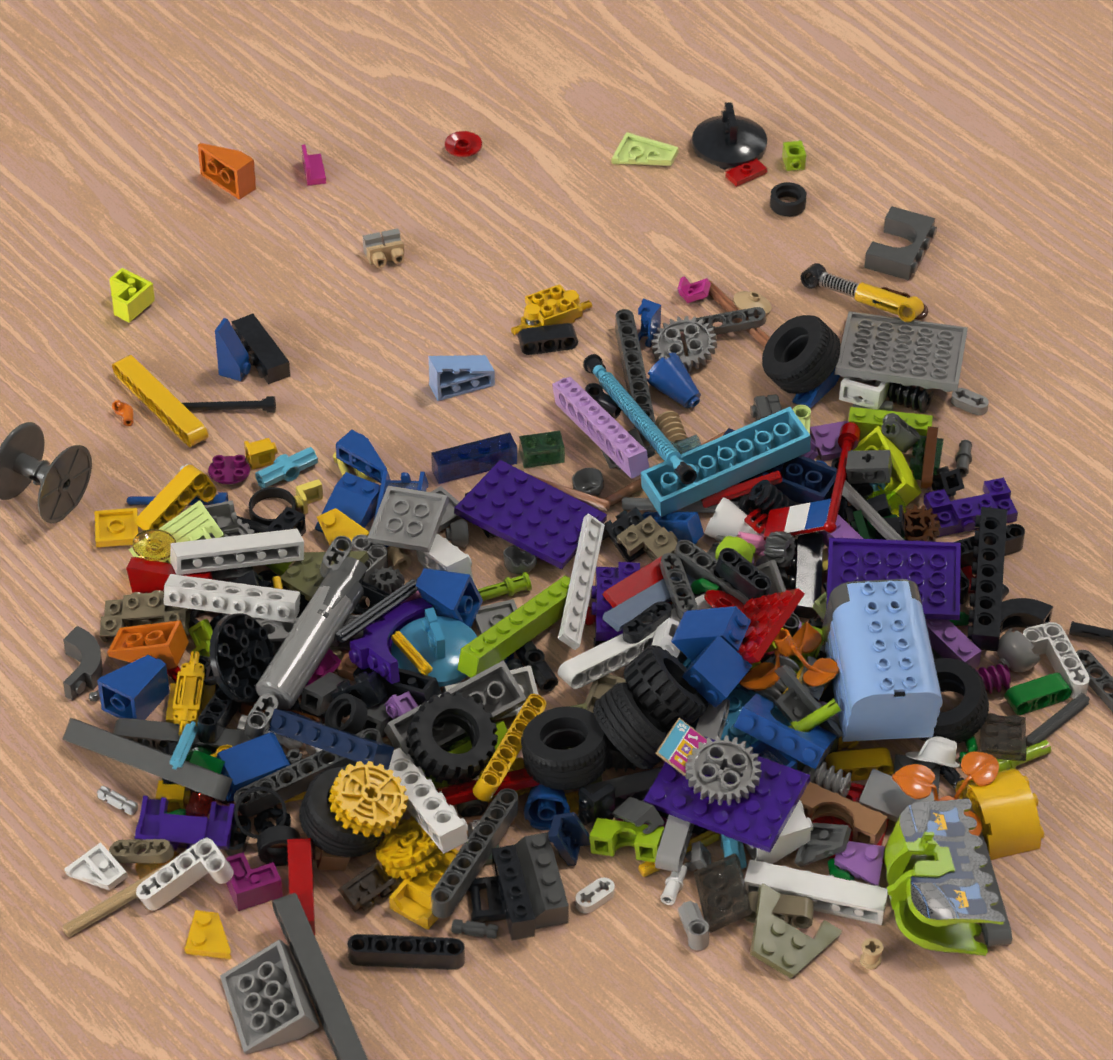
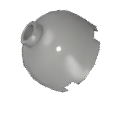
M1010 628L999 640L997 655L1000 659L998 662L1003 667L1004 664H1007L1008 669L1014 672H1026L1040 661L1039 653L1034 655L1032 651L1034 648L1033 644L1017 630L1013 633V628Z

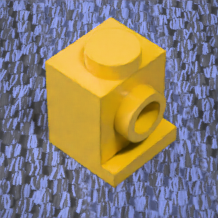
M269 438L251 443L248 440L244 441L245 457L252 470L274 463L275 454H278L275 442H271Z
M158 780L155 799L167 798L169 801L167 812L170 813L180 808L186 809V805H190L191 791H186L185 786L163 784V780Z

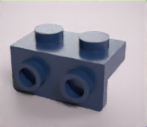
M572 812L553 816L548 837L568 866L577 864L581 846L590 845V835L576 813Z

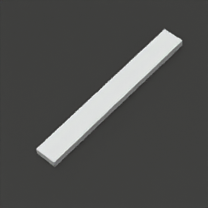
M590 514L583 518L558 635L560 641L574 650L580 647L605 526Z

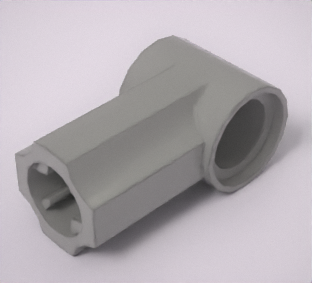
M692 901L684 902L678 908V914L688 937V945L693 950H703L709 945V925L703 919L697 903Z

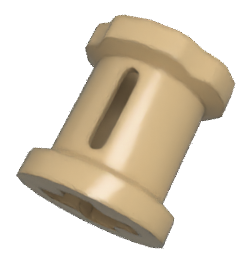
M389 546L387 548L388 559L392 560L394 569H399L400 572L408 569L412 560L409 556L405 555L403 548Z
M875 938L864 940L860 963L866 969H876L881 965L882 958L880 955L883 952V944Z

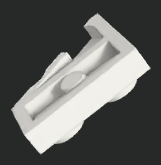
M102 843L96 845L64 869L69 877L109 891L129 877L124 868Z

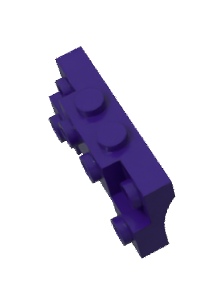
M1004 477L984 481L983 495L950 501L945 489L924 493L923 503L926 509L932 508L933 513L938 515L940 521V535L937 537L979 529L975 528L976 515H980L981 507L1007 509L1006 523L1016 522L1018 511L1010 498L1011 490Z
M618 562V568L596 566L595 586H592L591 599H595L591 607V615H595V641H608L623 634V630L617 632L602 619L604 613L613 608L602 594L605 590L640 570V563Z
M143 795L135 839H165L169 841L173 850L176 851L177 848H186L187 850L198 841L208 838L219 849L229 850L231 831L234 830L235 804L230 803V806H223L212 802L208 819V817L167 814L169 802L167 798L162 797L161 800H157Z

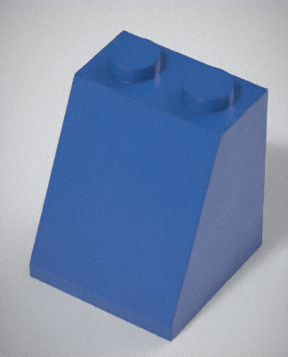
M423 568L421 575L417 578L416 587L422 599L430 603L432 608L434 607L436 616L459 620L471 628L483 599L470 574Z
M736 606L686 611L671 642L692 662L718 635L738 651L751 620Z
M718 635L695 657L682 678L716 708L728 697L752 665Z
M146 655L97 680L102 710L119 719L145 720L170 693L166 663L150 655Z
M274 732L218 752L216 757L225 761L220 774L233 779L226 797L228 801H234V794L240 788L290 765Z

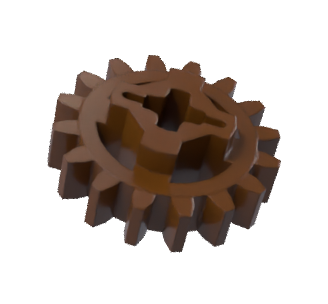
M914 505L912 510L906 507V513H904L905 525L907 526L905 528V541L935 542V536L940 535L939 528H941L938 515L933 513L932 508L926 511L925 505L921 509Z

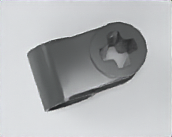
M889 413L883 418L882 433L900 451L906 453L921 438L919 433L897 414Z

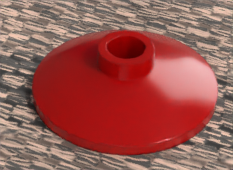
M469 131L454 132L445 139V149L450 154L458 157L475 155L482 148L481 138Z
M708 590L704 595L706 602L712 608L736 606L741 612L744 611L743 603L728 593L719 590Z

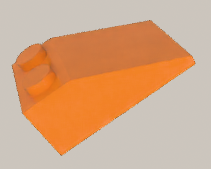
M204 143L198 144L201 175L239 200L256 189L255 163L252 157L238 150Z
M181 620L119 628L107 654L109 657L130 663L150 655L156 659H161L166 663L167 670L178 666L189 641Z

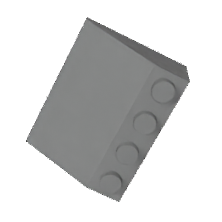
M280 939L220 975L244 1053L249 1054L301 1039L320 1027L308 990L290 948Z

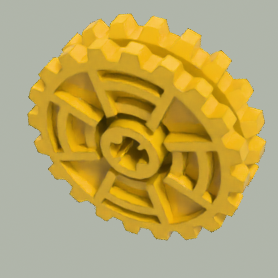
M359 761L356 762L355 766L349 764L345 770L342 769L339 772L338 777L335 778L333 783L334 785L330 789L331 795L328 798V802L333 803L330 810L336 813L335 819L344 823L342 827L345 829L350 827L356 835L359 832H362L364 837H369L370 834L379 837L382 832L388 834L391 831V827L394 829L397 827L398 821L401 820L407 808L405 803L408 801V796L404 795L407 789L405 786L400 785L401 778L394 777V771L391 769L385 770L384 765L374 766L371 761H368L367 764Z
M413 816L408 820H401L395 829L391 827L390 833L385 834L379 846L375 848L377 853L375 855L382 864L383 870L389 877L393 876L395 879L399 877L407 879L411 875L416 877L421 872L426 873L428 868L437 866V862L444 860L446 857L445 853L443 854Z

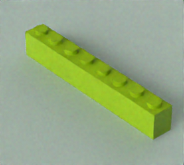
M563 576L462 647L457 670L472 678L498 664L561 619L571 578Z

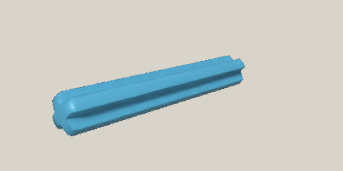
M194 721L191 724L187 723L170 759L169 763L173 765L172 768L175 770L178 767L182 768L196 737L197 726H195L196 722Z

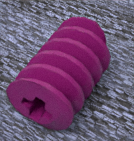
M997 664L996 667L990 665L987 669L985 667L979 668L978 673L982 677L989 694H992L993 687L996 688L998 693L1001 692L1003 685L1006 691L1010 689L1011 678L1007 664H1004V667L1002 664Z

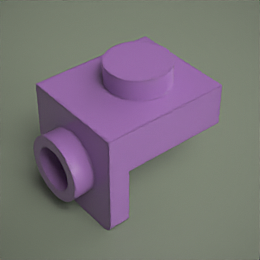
M409 691L400 696L392 695L385 703L386 711L393 720L418 707Z

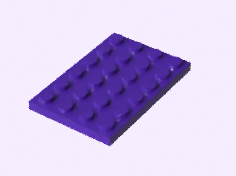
M499 460L454 507V514L561 570L576 555L583 518L590 514L603 524L607 520L606 513L502 460Z
M829 538L826 609L830 593L834 588L843 583L906 579L918 585L925 619L959 620L961 543Z
M758 756V761L761 762V778L759 779V786H755V792H749L748 799L740 796V803L736 802L735 799H731V805H728L726 800H723L722 804L719 805L717 799L709 803L708 796L701 799V792L694 794V786H688L689 779H686L684 775L666 762L643 801L653 805L658 811L770 853L809 784L810 775Z

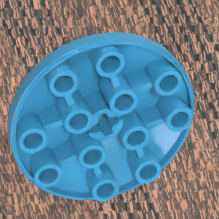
M433 607L425 609L424 618L412 621L400 630L432 666V672L428 676L436 678L439 687L460 683L468 677L457 670L461 648L477 638L475 632L468 625L453 618L436 616ZM392 642L391 655L398 661L399 668L420 673L397 645Z

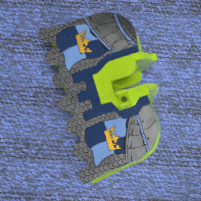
M967 798L948 801H925L908 805L900 814L893 832L884 847L883 854L884 864L887 869L886 877L889 884L887 892L895 913V921L898 928L909 940L928 950L986 956L988 953L986 945L974 940V937L979 936L982 932L981 926L976 923L1003 925L1005 918L1002 913L992 910L990 907L996 905L999 899L997 894L985 889L986 886L992 884L993 877L979 869L987 865L988 859L983 854L974 851V849L980 848L982 845L981 838L969 832V830L976 828L977 822L974 818L963 813L971 809V800Z

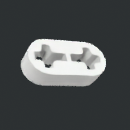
M599 878L579 891L576 895V909L584 914L591 913L611 900L615 891L614 882L609 878Z

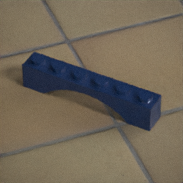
M274 709L268 731L356 762L361 761L363 764H367L368 761H371L374 766L382 764L384 769L387 770L389 769L395 748L378 741L326 726L303 715L280 709Z

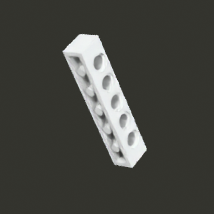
M170 574L164 585V605L225 614L244 613L254 618L294 623L299 613L300 592L175 574Z
M401 748L394 750L389 769L394 771V777L401 778L400 785L405 786L407 789L404 795L408 796V801L405 805H407L406 809L443 854L468 842L467 831L469 828L464 818L460 819L453 805L449 806L442 792L438 793L431 779L427 780L425 778L421 767L414 765V761L409 754L406 755Z

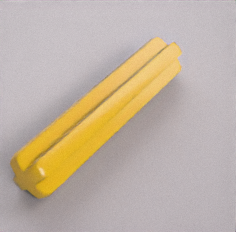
M396 631L391 636V640L421 674L428 676L432 672V666L400 631Z

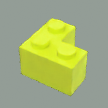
M121 268L109 278L115 316L130 323L155 301L152 282L124 268Z

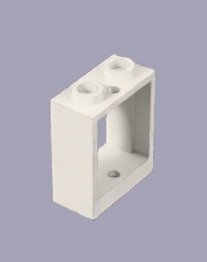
M844 377L841 381L839 400L878 410L888 397L891 383H883L878 380L876 382L873 380H862L856 377ZM856 381H860V382H864V383H867V384L875 385V386H878V388H877V387H874V386L866 385V384H863V383H859V382H856Z

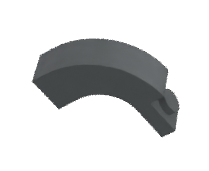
M76 626L63 639L65 654L80 662L79 667L63 682L65 697L70 700L81 694L85 687L94 690L98 685L97 680L102 677L103 673L101 650L97 640L92 634L79 626Z

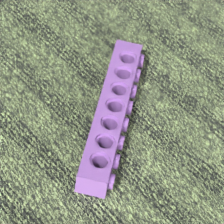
M571 377L562 378L552 383L555 404L631 479L641 475L642 471L649 468L647 450Z

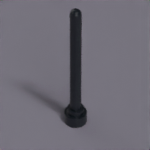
M266 396V398H262V401L182 403L189 411L262 409L267 411V413L276 412L275 396Z

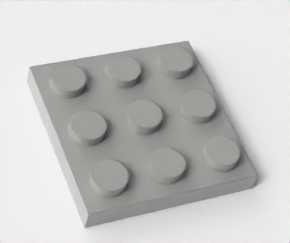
M387 486L367 537L369 543L430 552L449 502L448 495Z

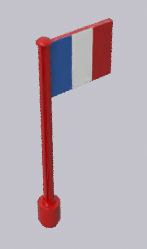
M848 422L840 428L838 444L842 451L831 499L770 510L763 536L764 541H766L771 532L776 531L791 533V536L823 530L828 533L836 531V520L846 477L848 451L857 448L861 434L857 424Z

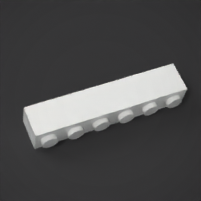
M298 529L171 543L170 562L176 575L304 560V540Z
M751 859L749 861L744 879L743 896H747L750 892L758 891L764 883L780 894L803 896L814 901V911L882 925L888 898L887 888L859 883L854 880L849 881L835 878L830 875L826 876L810 871H802L787 866L774 865L764 861Z

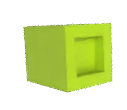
M802 140L783 142L782 158L786 171L805 170L806 152Z

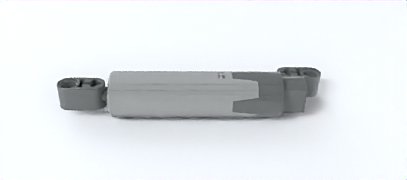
M346 536L336 537L324 554L319 569L321 576L324 577L323 581L256 684V692L260 698L250 711L244 727V733L250 739L264 735L270 725L274 709L288 710L293 707L336 639L335 633L342 629L364 594L361 583L364 580L367 567L358 559L349 557L353 545L352 541ZM252 724H258L260 727H255Z

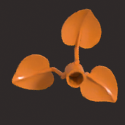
M806 621L793 637L787 629H781L774 639L777 647L773 650L776 664L774 665L771 662L758 664L748 672L739 684L746 689L754 691L764 690L773 686L780 679L775 672L780 667V654L786 657L797 655L804 666L809 669L803 675V680L808 686L823 685L833 679L840 671L837 663L832 659L820 658L811 666L801 655L802 653L814 651L822 642L821 634Z
M977 751L967 753L961 760V769L968 777L954 797L943 796L940 799L938 798L937 788L932 784L935 774L924 765L911 764L904 766L893 774L892 780L899 785L905 794L915 799H924L933 790L934 801L956 800L971 779L978 786L991 784L998 775L999 764L993 755ZM972 811L963 812L966 816L976 820V828L969 830V832L979 837L982 830L980 818Z

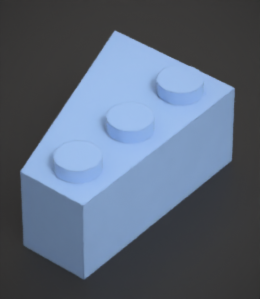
M486 355L428 356L429 386L437 401L495 386V371Z

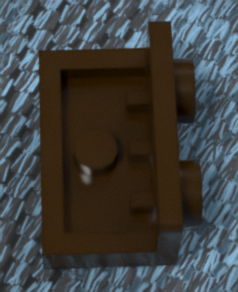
M376 862L341 886L338 891L354 912L361 908L365 911L375 904L374 899L380 895L381 898H384L393 891L392 886L396 880L394 877L389 879Z

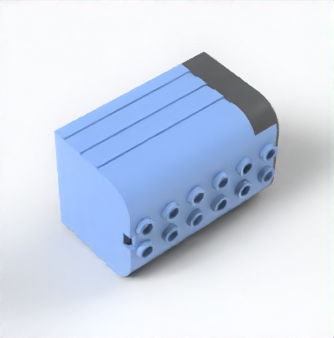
M892 579L851 581L837 586L829 596L822 634L827 658L834 660L840 671L831 679L835 701L842 710L837 714L843 733V742L933 737L934 727H936L937 717H939L943 701L918 585L911 580Z

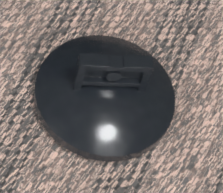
M729 102L725 103L724 111H721V115L702 121L694 129L692 146L697 156L704 161L719 166L721 169L735 168L755 159L759 160L764 155L767 148V135L764 129L753 120L735 115L733 104Z
M235 613L223 617L215 626L211 636L210 663L204 682L209 686L218 684L222 691L236 702L251 703L257 701L260 696L256 692V684L274 657L267 629L262 627L253 617L244 613Z

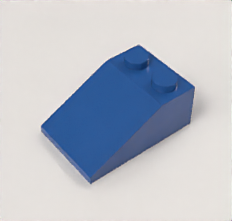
M346 472L335 485L322 514L336 508L365 528L376 513L381 485ZM317 522L315 530L323 533L319 522Z

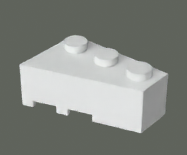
M436 534L430 552L416 550L418 561L424 568L470 574L473 580L471 571L472 561L469 555L463 553L457 546L452 545L439 534Z

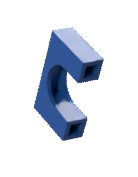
M755 694L743 706L734 727L816 770L828 756L837 735L819 726L815 727L811 732L791 729L771 715L775 708L773 702Z

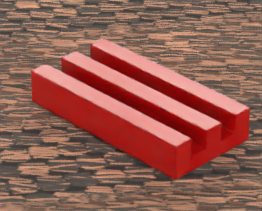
M760 508L748 514L744 519L758 534L765 531L766 518L768 517L766 513L760 514L762 511ZM762 522L763 525L759 528L757 525Z

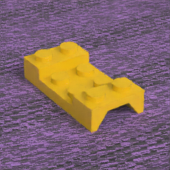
M455 848L450 850V852L445 853L446 857L444 860H439L437 866L428 868V872H421L416 877L411 875L405 879L389 897L390 909L429 930L438 919L432 913L431 893L459 851Z

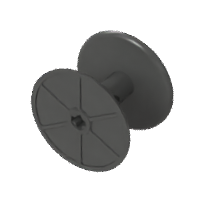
M26 422L12 430L0 446V499L9 500L18 496L33 480L34 485H40L37 505L41 518L47 523H57L63 520L78 505L86 491L92 470L91 454L86 447L73 445L63 450L50 465L47 460H42L45 447L42 429L33 422Z

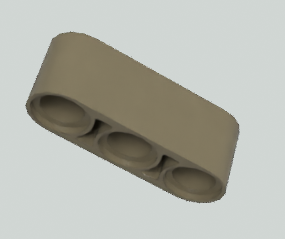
M758 891L750 892L746 896L744 918L751 923H756V905L759 900ZM781 894L772 914L794 928H809L813 923L814 901L808 897Z

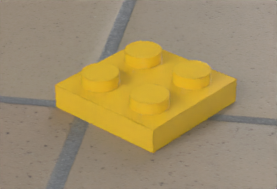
M137 508L95 511L96 548L135 545L139 543V528L136 524L138 517Z

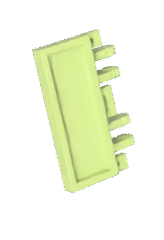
M199 500L134 545L129 551L133 557L171 563V543L203 540L205 538L212 539L210 537L211 534L215 538H220L224 536V533Z

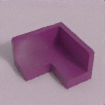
M244 852L226 858L234 871L233 877L226 882V885L238 911L283 896L282 880L274 862L251 869Z

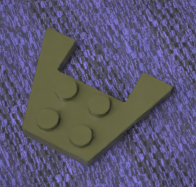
M367 551L350 552L349 557L358 559L362 563L369 559ZM304 552V560L295 561L281 576L282 585L291 591L300 592L305 596L306 600L310 601L324 579L319 569L326 552Z
M764 883L760 886L750 954L792 979L841 935L842 930L824 920L814 938L809 937L772 914L781 894Z

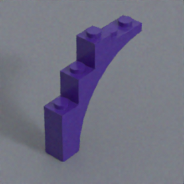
M418 598L394 607L363 629L362 638L350 641L349 658L351 662L362 670L366 668L373 669L391 684L399 682L398 661L391 655L393 642L391 636L410 622L424 618L425 609L432 608V605L424 599Z

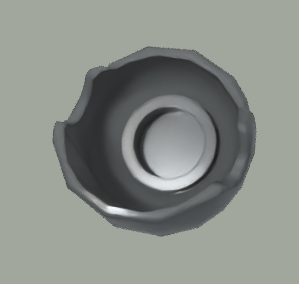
M584 468L572 476L573 489L597 497L604 489L602 473L596 468Z
M515 545L507 547L503 551L505 568L511 573H529L537 564L535 555L527 551H521Z

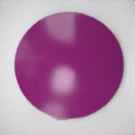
M216 455L212 458L208 473L211 479L218 483L236 484L248 477L250 466L246 462L244 455Z

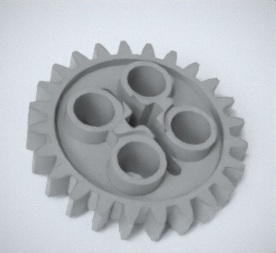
M688 316L684 320L677 317L676 322L670 319L669 325L663 323V329L657 328L658 333L653 334L654 339L651 341L655 360H659L662 357L667 359L670 357L669 353H676L689 372L693 366L699 369L700 363L706 365L705 359L712 360L711 354H715V348H717L716 334H714V329L710 328L709 323L704 324L703 319L697 322L696 317L689 320ZM681 331L684 332L685 342L689 356H685L683 343L680 334Z
M717 735L714 742L707 738L706 745L699 742L698 749L692 748V755H688L685 767L686 779H689L688 786H694L693 793L701 792V799L708 796L709 803L717 799L719 805L722 804L723 800H726L728 805H731V799H735L736 802L740 803V796L748 799L749 792H755V786H759V779L761 778V762L758 761V754H753V747L746 748L745 741L737 744V737L731 742L728 735L725 736L724 740H720Z

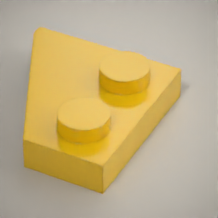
M336 508L316 517L329 545L338 536H346L352 541L357 535H369L368 530Z
M195 910L185 946V954L231 959V950L219 913Z

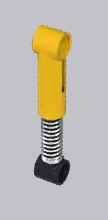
M819 263L812 264L800 276L802 284L807 288L812 289L816 286H824V288L849 295L850 297L852 296L853 298L855 297V300L896 314L905 322L913 321L924 310V304L918 297L912 296L907 298L863 282L857 284V282L854 283V281L851 282L848 279L845 280L838 276L835 277V275L832 276Z

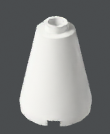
M724 497L715 509V514L710 519L704 534L712 538H716L718 535L736 537L739 531L761 535L745 522L744 519L747 515L729 499Z

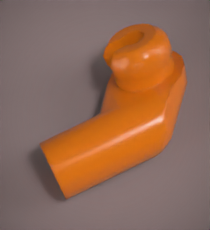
M120 400L114 401L112 409L116 414L123 417V424L125 426L133 425V408Z

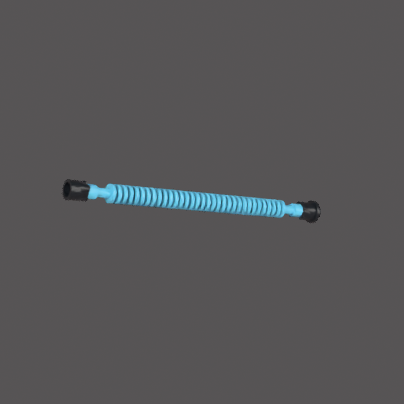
M597 354L587 356L583 361V368L586 372L594 374L599 379L598 381L602 388L668 466H673L675 474L682 483L686 485L693 483L697 478L696 471L681 460V454L613 374L606 371L601 357Z

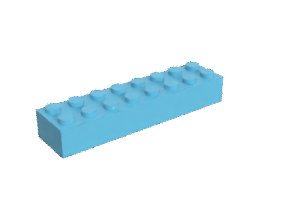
M788 407L681 454V460L690 465L697 473V478L693 483L683 484L675 474L673 466H668L664 461L641 472V486L662 517L810 452L811 436L792 408Z

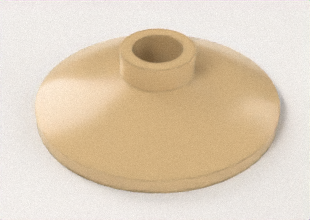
M741 291L733 297V303L739 310L760 307L768 315L772 309L771 303L754 291Z

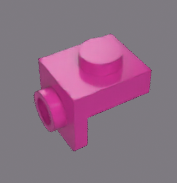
M684 276L680 278L678 293L687 303L702 300L708 296L711 283L706 278L690 284Z

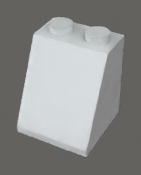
M799 800L770 853L744 843L752 860L774 864L810 841L813 825L809 817L806 818L804 815L802 802Z

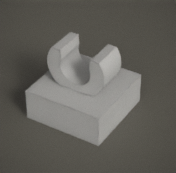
M700 841L692 843V851L685 854V857L691 862L685 863V866H687L689 871L698 869L703 875L710 873L711 853Z

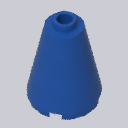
M669 353V358L665 359L662 357L652 366L648 372L650 377L649 379L647 378V382L685 408H694L699 404L701 394L680 357L676 353Z
M541 784L531 787L524 806V818L530 822L533 828L549 830L551 829L554 815L570 813V807L564 790L548 788Z

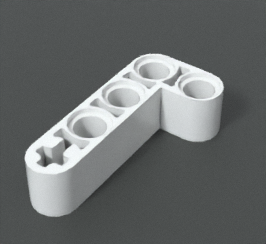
M1050 622L1026 628L1023 631V635L1033 644L1034 648L1032 651L1034 655L1037 653L1039 655L1046 654L1055 672L1060 673L1071 688L1072 694L1070 697L1074 699L1081 693L1086 695L1090 679L1061 625Z
M205 838L198 841L143 881L137 887L136 894L149 910L153 911L161 908L207 873L217 883L223 884L233 877L234 871L211 839Z

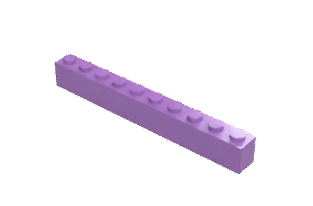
M837 515V528L835 532L819 531V534H823V543L828 548L829 538L863 539L839 515ZM925 619L931 647L942 658L961 660L971 665L972 668L979 666L981 650L950 620Z

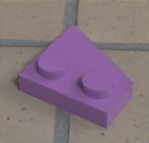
M848 421L810 427V436L819 446L817 451L821 461L840 457L842 448L838 444L840 428L848 423Z
M848 841L846 851L835 855V865L849 871L857 879L862 878L873 886H879L885 846Z

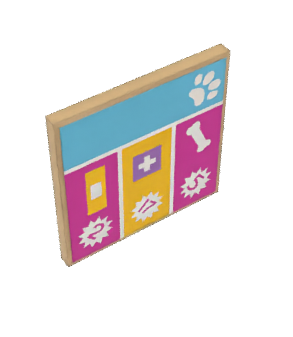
M678 718L655 754L686 777L685 767L688 755H692V748L698 749L699 742L706 745L707 739L682 719Z

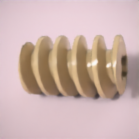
M675 411L663 412L657 417L656 426L680 454L689 451L691 444L688 441L679 414Z

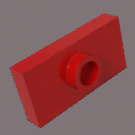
M758 159L726 171L725 177L737 187L767 174V167Z

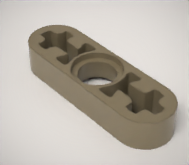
M165 839L118 840L109 849L110 854L118 863H164L169 861L174 855L172 846ZM147 848L143 853L137 854L141 849Z

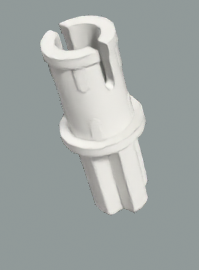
M682 864L679 873L672 871L670 877H667L665 880L666 886L660 897L664 904L673 905L675 903L678 892L682 890L684 885L683 880L687 872V866Z

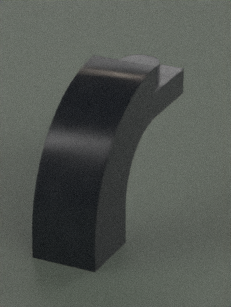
M1015 598L1003 601L1001 606L1000 635L1005 630L1013 627L1028 628L1049 623L1053 606L1029 598Z

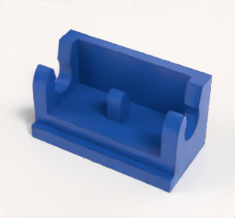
M643 298L642 304L638 308V315L641 314V330L638 333V339L640 341L642 337H648L645 346L651 347V341L654 339L653 334L658 333L657 328L661 327V305Z

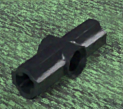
M532 640L515 651L525 667L531 665L535 682L541 691L547 693L558 685V678L545 661L544 652L537 649Z

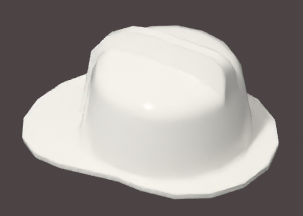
M931 737L926 740L920 752L906 753L907 757L915 760L934 762L953 768L960 767L955 761L957 743L944 737Z

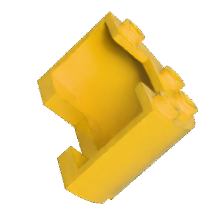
M1008 769L998 772L996 779L987 786H978L972 779L969 781L958 798H969L971 800L972 808L982 822V832L991 860L1041 848L1044 830L1040 825L1037 811L1038 798L1035 793L1031 792L1026 775L1023 776L1016 769ZM965 779L957 783L955 792L958 791Z

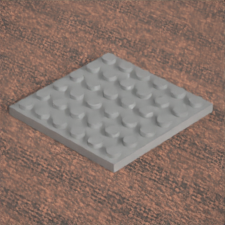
M849 311L840 346V357L835 367V375L845 378L856 377L862 380H878L883 383H899L904 386H921L925 389H942L946 392L958 391L968 327L917 320L905 322L895 317Z

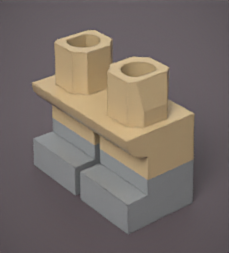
M399 229L383 231L381 234L378 232L363 235V251L370 265L375 264L377 268H381L388 261H393L396 264L404 262V243L401 241Z

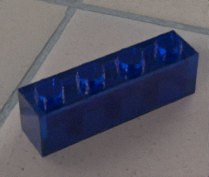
M511 433L431 453L432 472L438 484L488 472L499 460L510 465L517 464V445Z

